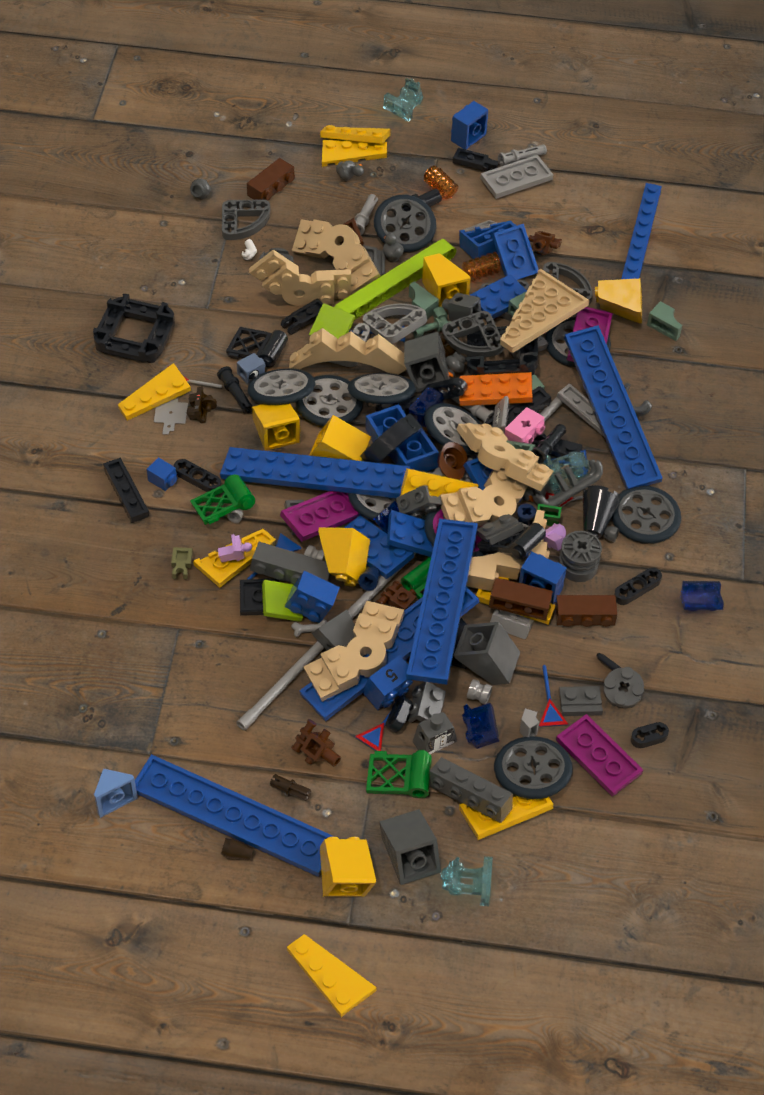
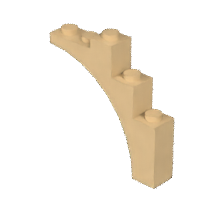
M323 328L310 336L309 344H306L303 348L290 355L289 363L290 369L299 370L316 363L328 361L359 362L397 375L407 370L404 364V353L378 334L365 342L350 331L337 339Z
M537 510L533 523H538L545 529L547 519H543L545 511ZM543 539L532 552L541 554L549 559L548 542H543ZM497 552L490 555L472 557L467 586L492 591L495 577L517 580L521 567L528 556L523 560L514 558L511 553Z

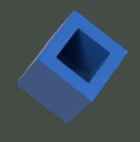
M158 457L147 468L148 481L166 491L177 481L176 468Z

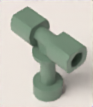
M443 307L433 309V323L423 325L413 331L415 338L422 337L424 332L434 329L439 332L446 323L451 322L447 320V313Z

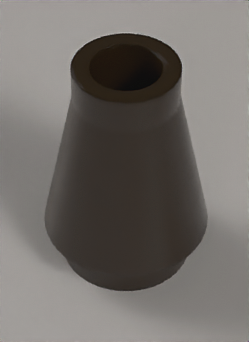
M232 837L231 839L225 838L221 854L225 855V858L251 860L254 848Z

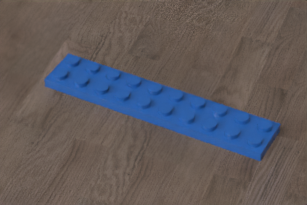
M599 325L565 334L564 339L625 488L631 489L662 482L663 478Z
M230 447L221 469L220 477L221 479H227L230 475L236 474L245 482L397 498L401 494L406 468L410 469V466Z
M439 519L406 679L448 684L478 523Z
M467 587L461 616L479 603V598ZM423 597L404 611L405 614L393 647L388 650L386 649V664L399 655L404 660L410 657ZM360 675L357 685L324 701L320 700L311 682L299 692L326 722L364 692V687L369 677Z
M152 754L135 779L138 795L319 877L321 874L320 845L324 839L334 836Z

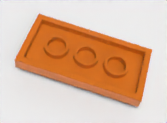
M532 372L460 376L468 385L464 394L459 396L460 406L497 404L505 396H508L509 404L533 403Z

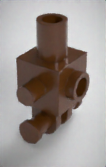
M544 231L535 232L534 236L530 235L528 238L529 242L533 243L532 250L540 255H546L552 249H558L562 243V239L555 238V234Z
M395 580L392 586H388L380 594L381 597L375 603L383 605L388 603L391 607L404 609L405 611L417 601V596H415L416 592L413 589L408 591L402 587L399 581Z
M308 719L306 726L300 729L301 735L297 734L295 737L296 742L291 748L298 753L303 751L307 755L305 761L308 764H312L313 761H327L335 767L340 762L341 756L332 750L335 743L328 739L331 733L326 729H323L322 733L312 732L317 724Z

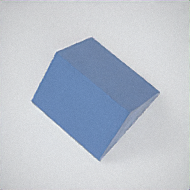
M103 769L94 793L97 812L100 818L138 799L133 775Z

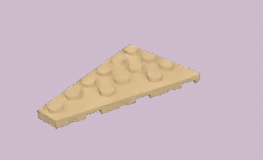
M539 269L536 278L532 281V285L529 286L525 293L524 300L520 302L519 308L515 311L510 325L507 326L505 333L502 335L500 345L514 353L589 306V300L544 270Z

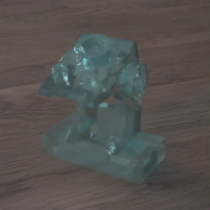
M405 78V87L401 89L399 97H395L390 93L384 95L383 108L409 122L412 119L413 109L421 104L423 100L420 83L414 82L412 78Z
M574 451L553 460L550 455H547L546 460L543 462L544 465L554 471L549 480V485L554 494L561 491L554 474L558 472L562 475L563 479L567 478L564 469H561V467L571 465L569 468L576 479L586 476L588 474L587 470H590L589 460L585 458L584 452Z
M484 856L483 867L478 869L464 868V864L459 862V857L454 861H450L449 865L441 873V880H443L442 889L449 891L452 895H481L480 906H489L493 857ZM460 878L473 879V885L461 883Z

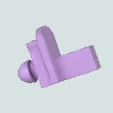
M554 523L551 527L545 529L546 536L544 542H548V548L552 547L559 551L566 536V529L563 525Z
M231 535L232 545L218 548L221 563L244 559V552H249L252 549V544L248 542L242 544L239 535Z

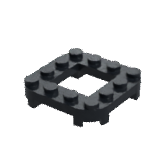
M122 294L123 297L113 300L110 298L107 301V309L98 327L93 329L96 350L136 361L154 363L162 354L175 326V317L172 309L165 302H162L159 306L132 300L129 294ZM124 316L155 323L148 339H144L143 343L114 336Z
M507 326L497 327L501 337L505 333ZM488 330L485 334L492 335L494 331ZM480 331L466 335L468 345L485 346ZM538 338L520 348V359L485 361L484 356H467V370L471 375L532 372V375H534L539 364Z

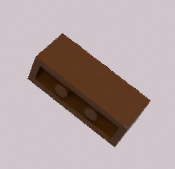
M278 158L247 183V196L253 200H270L272 196L295 179L294 166Z
M495 577L489 608L546 621L553 591Z
M557 595L555 602L556 625L565 627H588L591 625L607 627L615 625L618 615L615 595Z

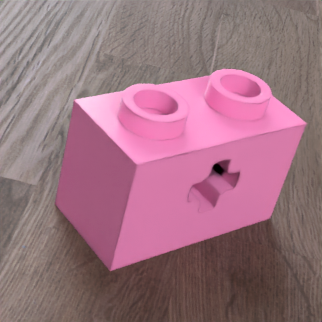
M526 407L505 428L504 434L509 441L532 444L533 440L538 435H541L545 429L544 416Z

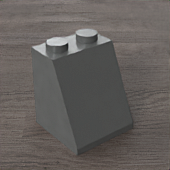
M438 332L404 342V364L411 381L416 387V393L423 391L427 384L450 379L444 346Z
M500 622L465 625L454 653L455 659L492 685L510 683L520 655L519 649Z
M420 809L379 821L382 840L401 885L441 872L437 839Z

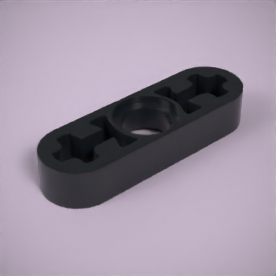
M453 378L427 384L422 394H429L431 402L462 396L468 385L461 378ZM441 387L445 388L448 392L443 391Z
M179 459L174 463L179 478L205 492L221 486V479L218 476L186 459ZM195 474H201L203 476L200 479L193 478Z
M649 568L618 586L614 593L616 603L627 605L657 587L662 579L661 571L657 568ZM639 583L643 588L635 589L633 584Z

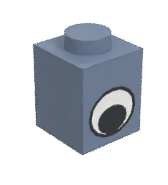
M253 353L237 362V374L248 385L255 377L265 373L266 364L262 358Z

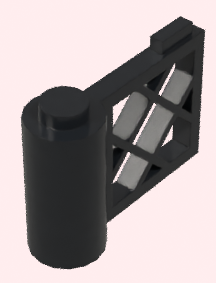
M239 327L226 353L231 358H245L253 354L249 353V351L258 348L256 355L264 360L266 367H273L288 341V336L280 330H274L270 333ZM242 333L250 335L243 339L240 338ZM260 337H264V338H265L264 340H262V341H260V342H257V341H256L257 338H260ZM253 340L255 344L245 346V343ZM242 345L243 347L240 350H233L234 347Z
M532 523L528 527H523L524 530L516 533L517 535L514 534V536H510L493 545L482 539L477 546L479 551L511 553L514 558L523 560L545 538L546 531L540 524Z

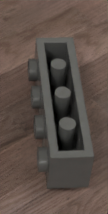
M258 542L250 567V571L293 584L296 583L303 571H307L326 581L330 578L326 561L263 542Z
M442 757L430 770V787L500 823L512 810L513 793Z

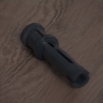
M230 367L221 368L217 372V377L223 381L224 388L232 393L244 414L250 413L248 408L252 411L253 405L240 388L238 378L234 377Z
M556 425L546 439L539 441L537 447L531 450L536 456H539L537 463H543L547 455L552 453L553 446L567 431L564 425Z

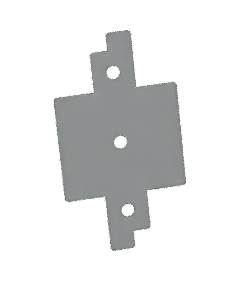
M179 397L155 409L154 422L164 423L163 434H169V431H174L175 423H186L188 403L178 402Z

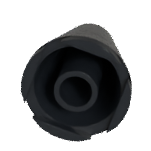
M592 485L588 486L587 490H583V531L590 532L599 539L602 537L620 502V495L616 491L613 493L609 492L607 487Z

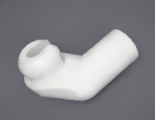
M248 239L245 241L247 249H245V252L242 251V256L245 260H251L257 253L253 241Z

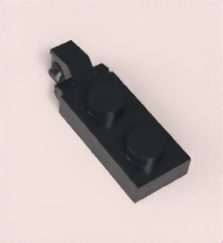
M458 148L453 156V163L484 171L498 168L499 161L492 160L486 154Z

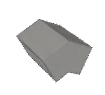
M526 708L521 719L519 732L523 737L536 736L540 723L536 718L537 712Z

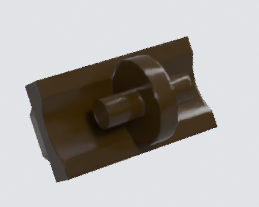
M202 386L197 387V393L189 394V403L195 407L187 408L186 413L190 420L198 419L200 423H206L207 412L217 407V401L212 395H206L203 392L204 388Z

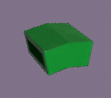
M538 504L537 510L545 511L543 519H547L546 526H552L554 523L559 524L562 507Z

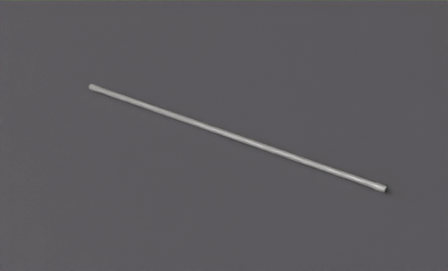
M557 396L540 413V415L544 416V422L564 403ZM401 569L388 579L380 576L377 587L374 590L366 591L348 609L351 618L353 619L364 608L366 601H371ZM319 641L236 722L240 729L245 731L262 711L304 669L303 666L309 664L324 649Z

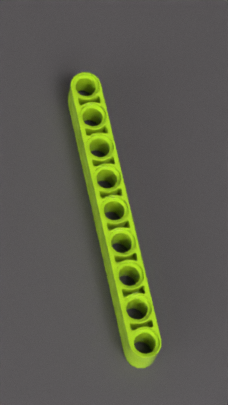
M440 239L337 303L334 307L355 315L354 320L407 288L412 282L421 279L424 257L440 253L450 261L455 256L457 249L445 239Z

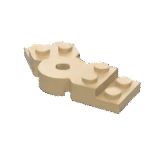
M301 219L292 248L293 253L323 259L330 255L334 258L333 265L336 270L351 269V294H354L381 276L368 252L360 244L358 235L349 226L344 224L332 226L326 221Z
M275 250L269 252L249 268V274L262 281V287L275 295L282 294L283 299L291 305L303 306L316 299L331 305L334 304V299H346L351 295V269L315 271L310 277L305 274H299V266Z
M472 423L458 424L457 432L472 451L478 452V460L486 467L497 471L504 468L506 476L539 491L544 488L552 477L553 470L544 464L537 463L539 456H536L529 450L515 449L514 446L507 442L508 438L500 428H492L491 425L485 423L482 425Z
M501 468L500 471L492 470L484 484V490L478 487L461 488L456 493L441 494L439 496L442 500L441 509L445 519L478 523L479 528L486 524L488 520L491 523L502 515L510 514L512 516L516 510L517 503L523 497L528 485L506 476L504 468Z
M366 601L362 614L359 613L353 629L354 638L348 643L347 647L338 645L321 653L320 659L303 666L321 701L357 685L360 675L370 677L386 665V649L388 650L393 647L405 614L404 609Z

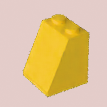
M440 253L423 258L422 282L426 290L439 299V307H442L444 299L450 300L456 293L469 295L471 277Z
M640 278L598 281V287H595L596 303L600 304V309L631 321L642 323V288Z
M290 403L282 405L260 404L252 407L253 421L265 451L300 443V419Z
M333 415L318 433L309 456L364 461L360 455L370 446L368 443L371 436Z
M319 527L318 532L328 572L335 576L336 580L343 581L344 585L356 586V584H359L358 579L360 575L366 570L370 539L354 528Z
M328 837L324 839L320 845L323 896L365 897L376 883L367 840L360 839L359 837H349L347 839Z

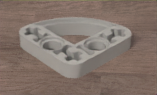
M390 304L366 313L363 316V322L370 327L372 333L381 335L393 344L427 322V315L424 309L415 305ZM392 315H406L394 324L384 319V317Z

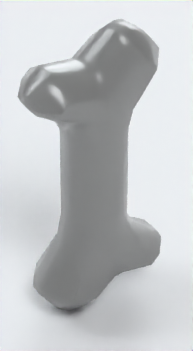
M323 619L318 624L307 625L294 622L291 627L295 630L294 636L299 637L304 632H314L327 623V621Z

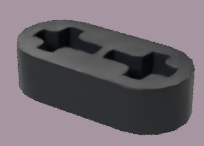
M403 695L394 703L385 724L392 732L396 733L403 727L412 707V701Z
M662 722L641 726L633 730L630 740L636 748L649 747L664 742L667 739L669 729ZM656 730H658L659 732H663V734L660 735L659 733L655 732ZM637 735H639L641 738L644 737V740L641 741L640 738H637Z

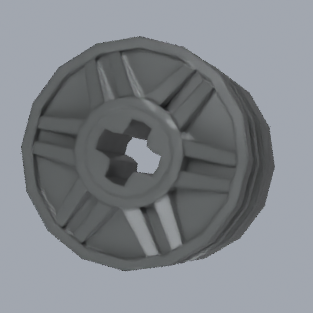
M586 531L571 532L563 539L558 563L567 567L565 577L568 580L586 582L596 575L602 552L601 542L595 535Z

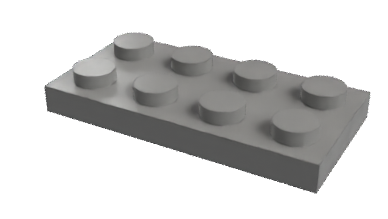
M535 155L483 172L480 179L497 199L553 180V173L541 158Z

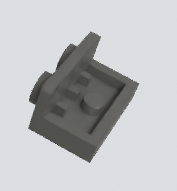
M427 485L420 486L396 498L400 513L417 518L422 517L423 513L436 511V508L442 505L441 497L430 496Z
M423 682L419 686L417 685L412 692V707L407 721L411 723L417 719L422 722L431 718L433 714L441 713L446 691L430 682Z

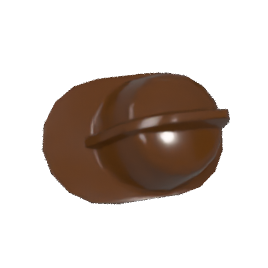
M448 442L443 446L438 456V466L446 477L462 479L465 472L463 465L467 462L466 451L460 444Z

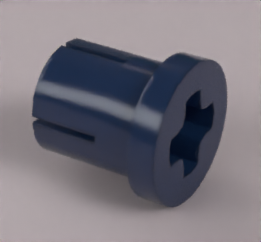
M531 504L520 505L517 509L518 522L528 526L533 523L536 515L535 507Z
M371 566L360 575L358 582L361 588L371 591L377 587L380 577L379 569Z

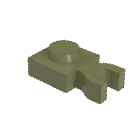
M173 547L171 565L174 567L172 571L173 579L177 578L178 573H183V579L188 578L187 568H191L193 548Z

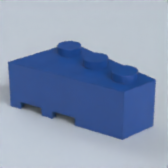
M512 221L490 224L489 228L484 229L475 227V230L468 232L459 230L460 248L477 263L484 262L498 255L491 234L516 225Z

